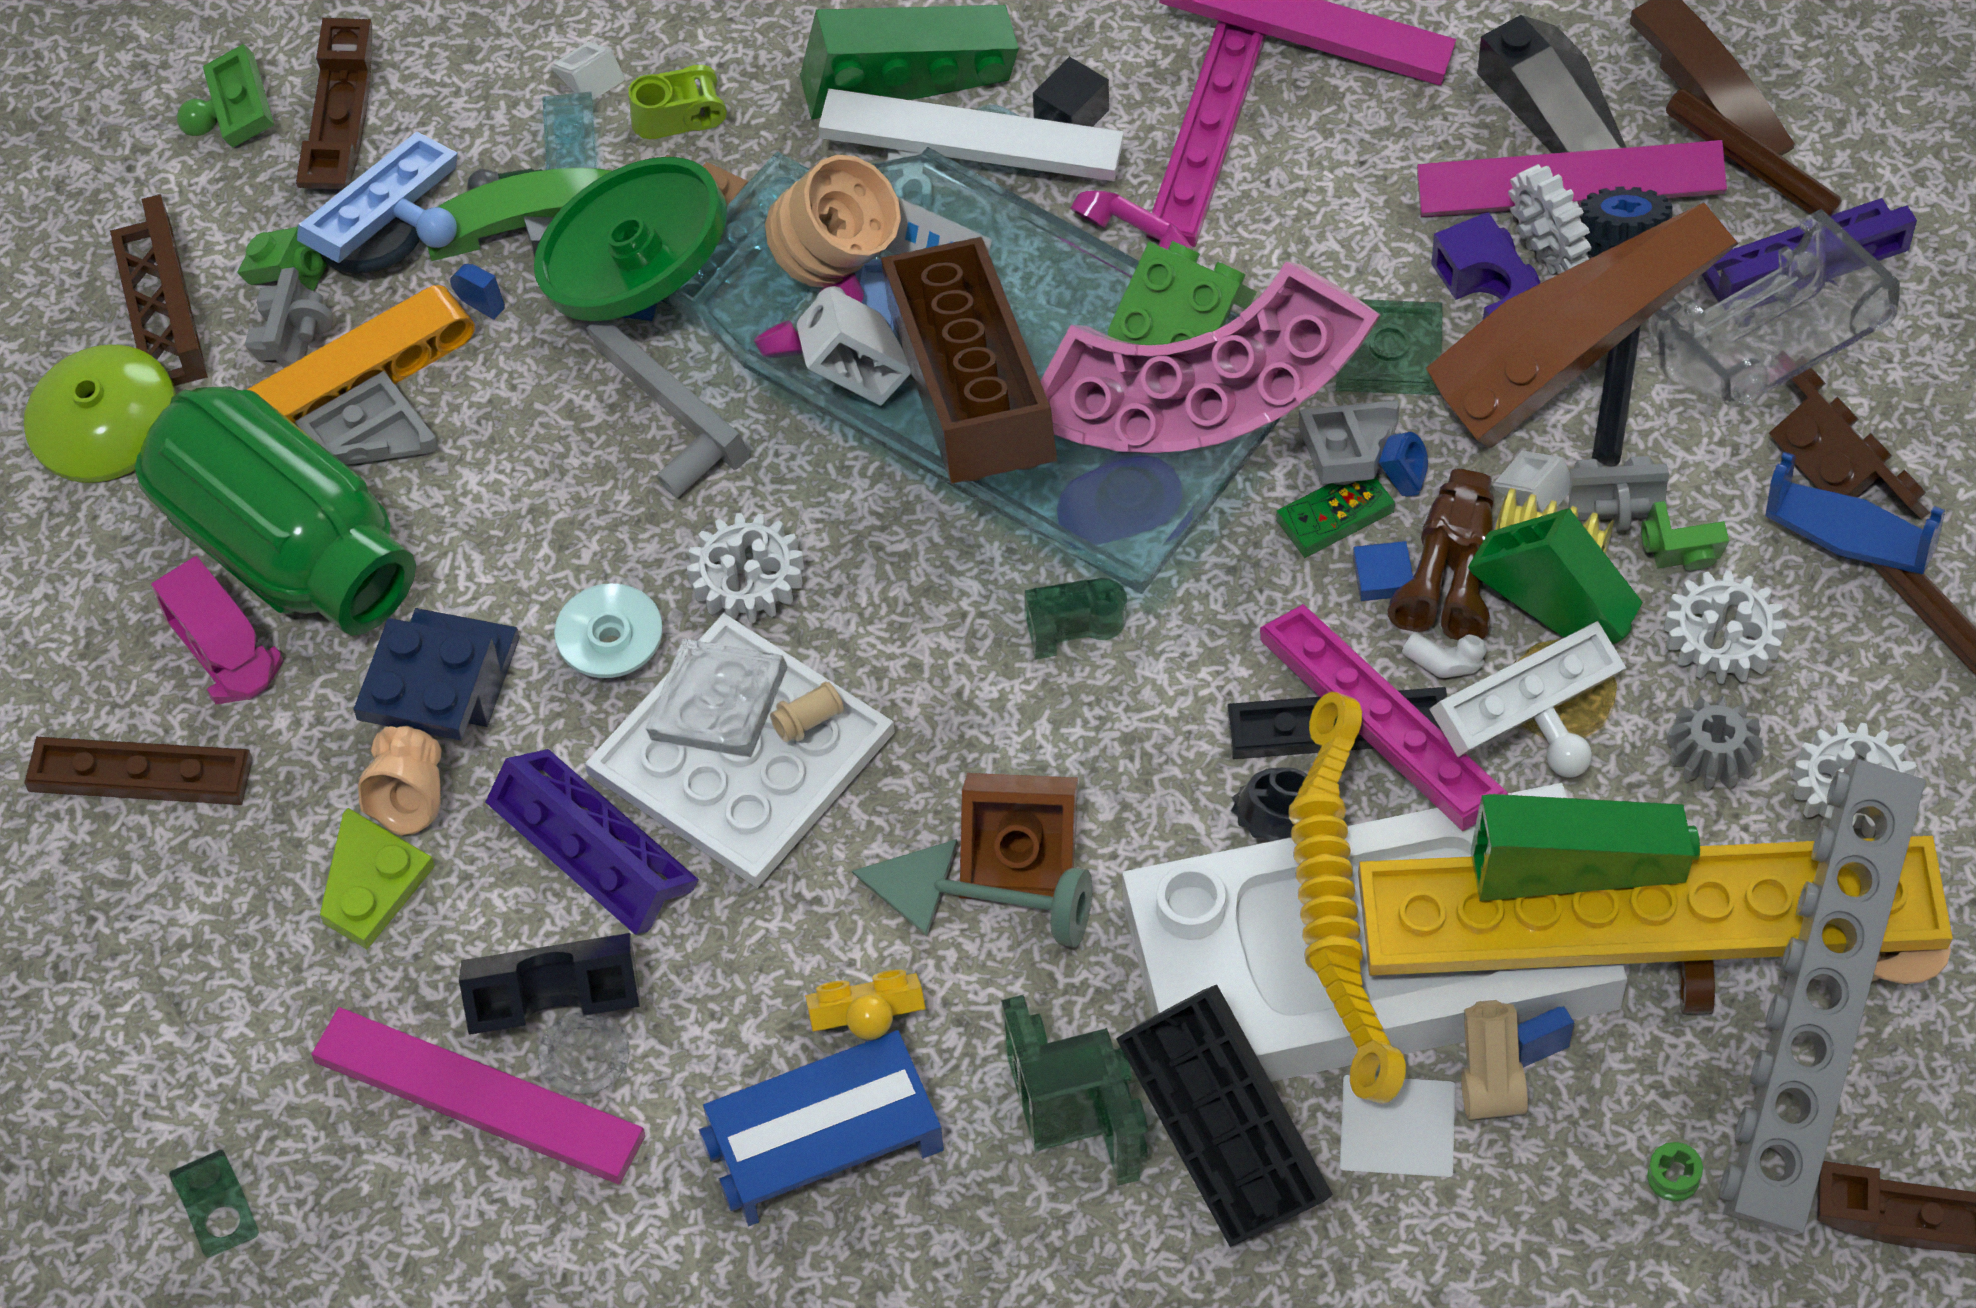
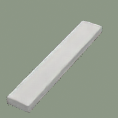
M828 89L819 123V138L1108 181H1115L1124 132L836 89Z

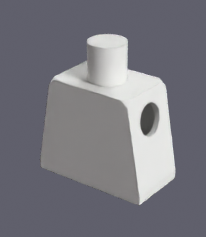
M832 286L823 289L797 322L798 334L807 369L880 406L911 374L904 351L885 318L878 311L846 295L840 287Z

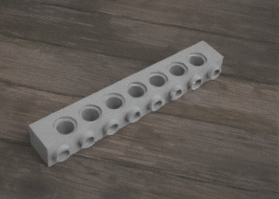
M1857 759L1845 767L1844 772L1836 771L1827 794V804L1834 806L1829 827L1821 826L1812 849V860L1819 861L1814 882L1807 881L1804 884L1797 904L1796 915L1804 917L1798 939L1790 938L1782 958L1781 971L1788 973L1783 995L1778 993L1774 995L1766 1017V1027L1773 1029L1767 1051L1760 1050L1751 1071L1750 1083L1757 1085L1752 1108L1746 1106L1743 1108L1735 1130V1141L1742 1142L1736 1165L1729 1163L1722 1177L1719 1197L1726 1199L1723 1215L1791 1236L1802 1234L1805 1231L1926 779L1861 759ZM1856 813L1865 814L1873 820L1876 826L1874 841L1863 840L1854 832L1852 820ZM1841 868L1852 870L1860 878L1861 892L1858 897L1848 896L1839 888L1837 875ZM1825 924H1834L1844 932L1846 947L1843 953H1835L1825 946L1822 940V930ZM1811 979L1822 981L1831 992V1003L1826 1010L1813 1006L1807 997V985ZM1796 1035L1808 1038L1815 1046L1816 1058L1811 1066L1801 1065L1792 1055L1791 1044ZM1781 1092L1791 1093L1800 1103V1117L1794 1124L1781 1119L1776 1111V1099ZM1767 1148L1778 1151L1784 1158L1785 1172L1778 1181L1769 1179L1761 1170L1760 1157Z

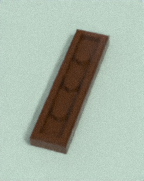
M36 736L24 784L28 792L242 805L252 763V755L249 749Z

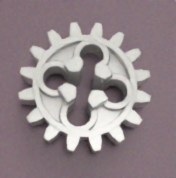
M1539 164L1516 174L1517 176L1510 180L1513 189L1508 191L1509 197L1515 203V206L1511 207L1510 210L1519 220L1520 224L1516 227L1522 239L1527 238L1526 247L1528 250L1533 249L1536 252L1537 261L1540 264L1546 262L1550 274L1556 272L1560 274L1589 260L1586 252L1591 250V245L1584 235L1590 233V231L1580 219L1584 212L1579 207L1577 201H1572L1573 191L1571 189L1566 191L1563 188L1562 177L1559 174L1553 177L1549 166L1541 168Z
M736 513L734 525L727 526L724 521L718 519L715 521L717 532L714 535L705 531H701L698 534L701 547H690L689 557L691 565L687 566L689 583L693 586L696 601L706 600L708 613L714 615L724 608L726 609V615L734 620L739 613H746L749 622L754 623L756 622L757 611L764 609L769 616L773 617L777 615L775 608L777 601L788 605L793 602L791 588H801L803 584L801 570H804L802 551H798L797 537L795 534L785 536L781 521L766 527L764 514L758 513L753 523H745L742 513ZM752 545L754 560H747L746 562L745 549ZM770 571H776L777 573L771 575ZM745 573L747 586L739 591L738 574Z
M1726 570L1722 581H1715L1709 572L1703 573L1700 586L1687 580L1684 582L1682 594L1672 595L1664 624V631L1669 632L1667 648L1668 650L1680 649L1678 658L1680 666L1688 665L1691 662L1697 664L1696 677L1700 679L1710 670L1716 672L1718 683L1724 684L1727 673H1735L1740 682H1746L1750 667L1756 672L1763 674L1766 672L1769 659L1776 660L1779 656L1786 630V623L1780 621L1783 611L1782 604H1769L1772 590L1768 587L1758 592L1752 589L1754 578L1749 575L1740 584L1734 582L1732 571ZM1738 605L1735 621L1731 620L1726 626L1722 647L1720 649H1711L1715 632H1719L1724 626L1728 606ZM1699 613V614H1703V615H1702V618H1700V617H1696V616L1693 615V614ZM1747 636H1752L1756 640H1748Z
M1843 722L1837 723L1833 737L1820 729L1816 732L1813 744H1803L1799 761H1796L1792 779L1797 781L1793 794L1794 798L1807 800L1803 813L1806 818L1820 814L1824 817L1821 826L1829 827L1834 806L1827 804V794L1836 771L1844 772V768L1853 763L1855 754H1858L1865 758L1864 761L1914 776L1917 767L1916 763L1902 761L1906 746L1903 743L1893 747L1886 744L1888 731L1882 730L1876 737L1868 735L1867 723L1862 722L1856 733H1849ZM1820 773L1831 774V778H1825ZM1856 813L1852 820L1853 829L1861 828L1866 838H1873L1876 829L1873 820L1865 814Z

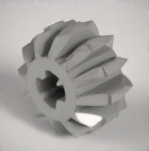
M1724 695L1716 701L1715 705H1710L1700 696L1694 702L1693 709L1682 707L1677 713L1675 724L1669 729L1667 743L1669 748H1671L1670 760L1672 767H1685L1683 776L1686 783L1700 776L1704 778L1703 783L1708 792L1715 785V781L1720 779L1731 790L1737 784L1738 777L1749 779L1754 773L1756 762L1762 756L1764 743H1762L1763 739L1759 737L1761 731L1759 719L1746 718L1747 710L1745 703L1731 709L1727 707Z

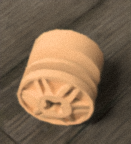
M837 154L819 161L799 181H796L789 189L783 192L770 206L765 222L767 244L776 262L792 278L812 287L832 286L842 281L843 277L856 273L865 263L870 262L885 250L895 239L901 221L899 200L889 180L874 165L856 156Z

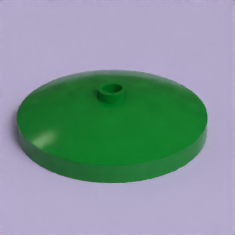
M656 157L640 160L615 169L593 181L572 197L547 226L539 241L534 259V274L538 286L556 310L578 320H611L644 310L678 290L707 262L724 232L727 218L725 197L708 170L689 159Z

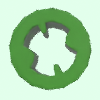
M1679 1142L1663 1144L1651 1156L1647 1173L1649 1186L1656 1195L1664 1200L1676 1202L1690 1198L1699 1188L1703 1172L1702 1159L1696 1150L1687 1144ZM1674 1162L1685 1166L1683 1175H1680L1676 1182L1665 1178L1666 1168H1670Z

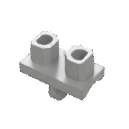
M295 267L281 269L276 286L260 288L256 303L258 312L265 318L267 323L266 326L249 329L245 341L246 348L258 361L277 360L283 368L303 358L307 344L312 341L314 334L328 332L333 322L332 311L322 304L323 296L306 288L298 278L299 272Z
M1650 456L1630 457L1628 461L1624 462V466L1603 467V464L1598 462L1597 459L1577 460L1575 467L1570 469L1568 508L1572 506L1578 508L1579 521L1587 520L1594 512L1598 514L1599 520L1614 519L1617 530H1628L1631 518L1647 517L1654 502L1665 501L1666 503V489L1669 481L1667 464H1654Z

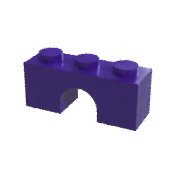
M1489 212L1434 233L1431 264L1455 300L1478 292L1489 293L1500 299V301L1484 307L1483 320L1506 300L1540 284L1535 269L1530 264L1525 265L1515 251V245L1508 230L1504 227L1499 228Z

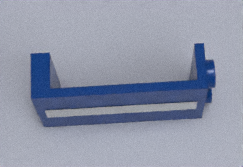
M899 1030L705 1103L703 1108L708 1126L698 1129L710 1162L721 1159L727 1173L726 1176L718 1179L730 1211L741 1208L748 1227L759 1223L755 1204L912 1143H916L922 1159L944 1151L941 1125Z

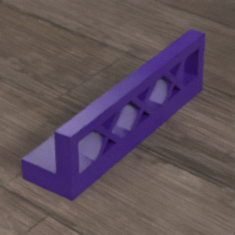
M1883 198L1833 214L1831 217L1827 216L1734 248L1706 270L1702 277L1725 314L1909 251L1917 219L1908 205L1890 211ZM1719 270H1722L1721 277L1717 272Z
M549 749L505 759L485 803L632 933L638 935L648 932L665 900L689 894L694 890L699 881L696 876ZM539 770H543L550 777L542 775ZM655 872L663 874L667 880H663Z

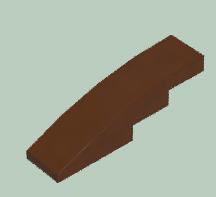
M1648 0L1631 11L1630 24L1662 54L1660 68L1682 89L1696 96L1779 155L1783 156L1794 149L1795 143L1767 100L1737 60L1708 26L1682 0Z

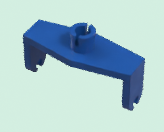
M1783 452L1781 463L1776 465L1770 483L1765 514L1767 518L1834 552L1838 556H1844L1845 559H1857L1924 574L1939 542L1945 509L1934 506L1931 510L1930 519L1927 518L1924 528L1921 529L1865 499L1792 483L1796 456Z

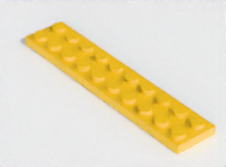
M1933 835L1910 837L1880 952L1948 949L1952 942V931ZM1866 838L1863 840L1874 841L1875 838ZM1815 841L1700 846L1699 860H1693L1686 883L1479 901L1472 856L1359 862L1358 878L1369 976L1783 957L1790 938L1798 939L1804 917L1796 915V909L1804 884L1807 881L1814 882L1819 861L1812 860L1811 858ZM1841 868L1837 875L1839 888L1848 896L1858 897L1861 892L1860 878L1852 870ZM1825 924L1822 930V940L1825 946L1835 953H1843L1846 947L1844 932L1834 924Z

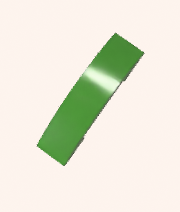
M560 168L529 172L493 181L444 202L438 207L446 209L453 215L457 224V232L454 239L444 247L433 248L427 246L431 261L480 250L478 238L525 227L523 216L554 217L578 192L593 181L611 172V170Z

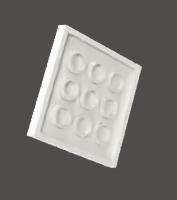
M723 613L586 761L585 767L587 775L758 888L895 733L894 722ZM825 681L830 682L842 700L844 712L839 715L836 714L805 731L804 739L797 742L791 739L788 742H784L775 731L770 719V713L777 710V703L783 700L790 703L819 687L821 683Z

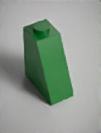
M1570 508L1488 532L1467 567L1475 577L1564 638L1598 621L1612 645L1616 644L1630 633L1632 629L1631 623L1643 603Z

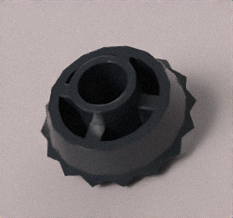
M1283 767L1268 768L1256 773L1246 785L1240 787V791L1231 797L1234 801L1231 812L1238 816V825L1248 828L1253 838H1265L1268 842L1291 838V830L1294 824L1289 819V806L1298 795L1297 793L1308 774L1295 768Z

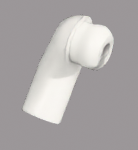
M1418 632L1410 636L1402 650L1404 656L1439 678L1474 674L1484 664L1483 657L1487 652L1485 642L1475 635H1466L1459 639L1457 646L1441 648Z

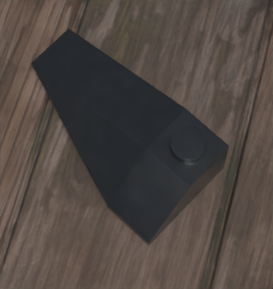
M1519 15L1481 36L1477 69L1478 76L1551 153L1627 148L1587 57L1556 25Z

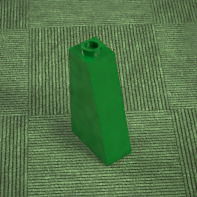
M1487 794L1481 797L1470 851L1479 901L1686 883L1693 860H1699L1700 839L1697 827L1695 825L1688 826L1683 804Z

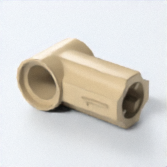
M1497 1000L1476 1002L1472 1007L1464 1009L1467 1067L1461 1069V1087L1466 1118L1474 1120L1526 1115L1528 1096L1522 1063L1519 1062L1517 1011L1513 1004H1505Z

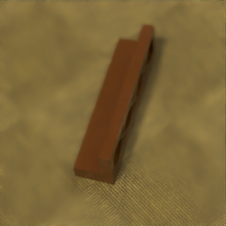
M158 194L143 198L141 200L146 222L110 230L136 348L148 353L156 360L164 350L179 356L182 367L166 371L174 386L208 378L172 225L162 195ZM151 238L152 248L143 259L126 252L125 243ZM129 266L135 268L132 273L130 272ZM146 273L159 278L161 281V286L152 297L146 296L134 289ZM138 304L144 306L141 311H139ZM155 311L170 319V325L161 336L143 328ZM147 343L153 345L150 350H148Z

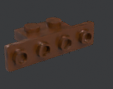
M1784 355L1777 364L1808 398L1772 429L1769 435L1785 452L1796 456L1795 463L1818 489L1857 497L1881 476L1904 503L1921 519L1928 515L1930 511L1919 501L1926 494L1925 490L1905 469L1896 475L1886 465L1885 462L1892 457L1891 453L1872 433L1863 439L1853 429L1852 425L1859 420L1857 416L1838 396L1832 402H1829L1820 393L1819 390L1826 383L1806 361H1803L1796 367Z

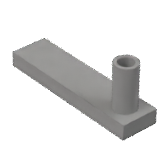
M609 320L594 321L587 327L598 352L697 437L656 475L662 486L675 498H679L720 458L733 470H737L750 459L740 434L613 323Z

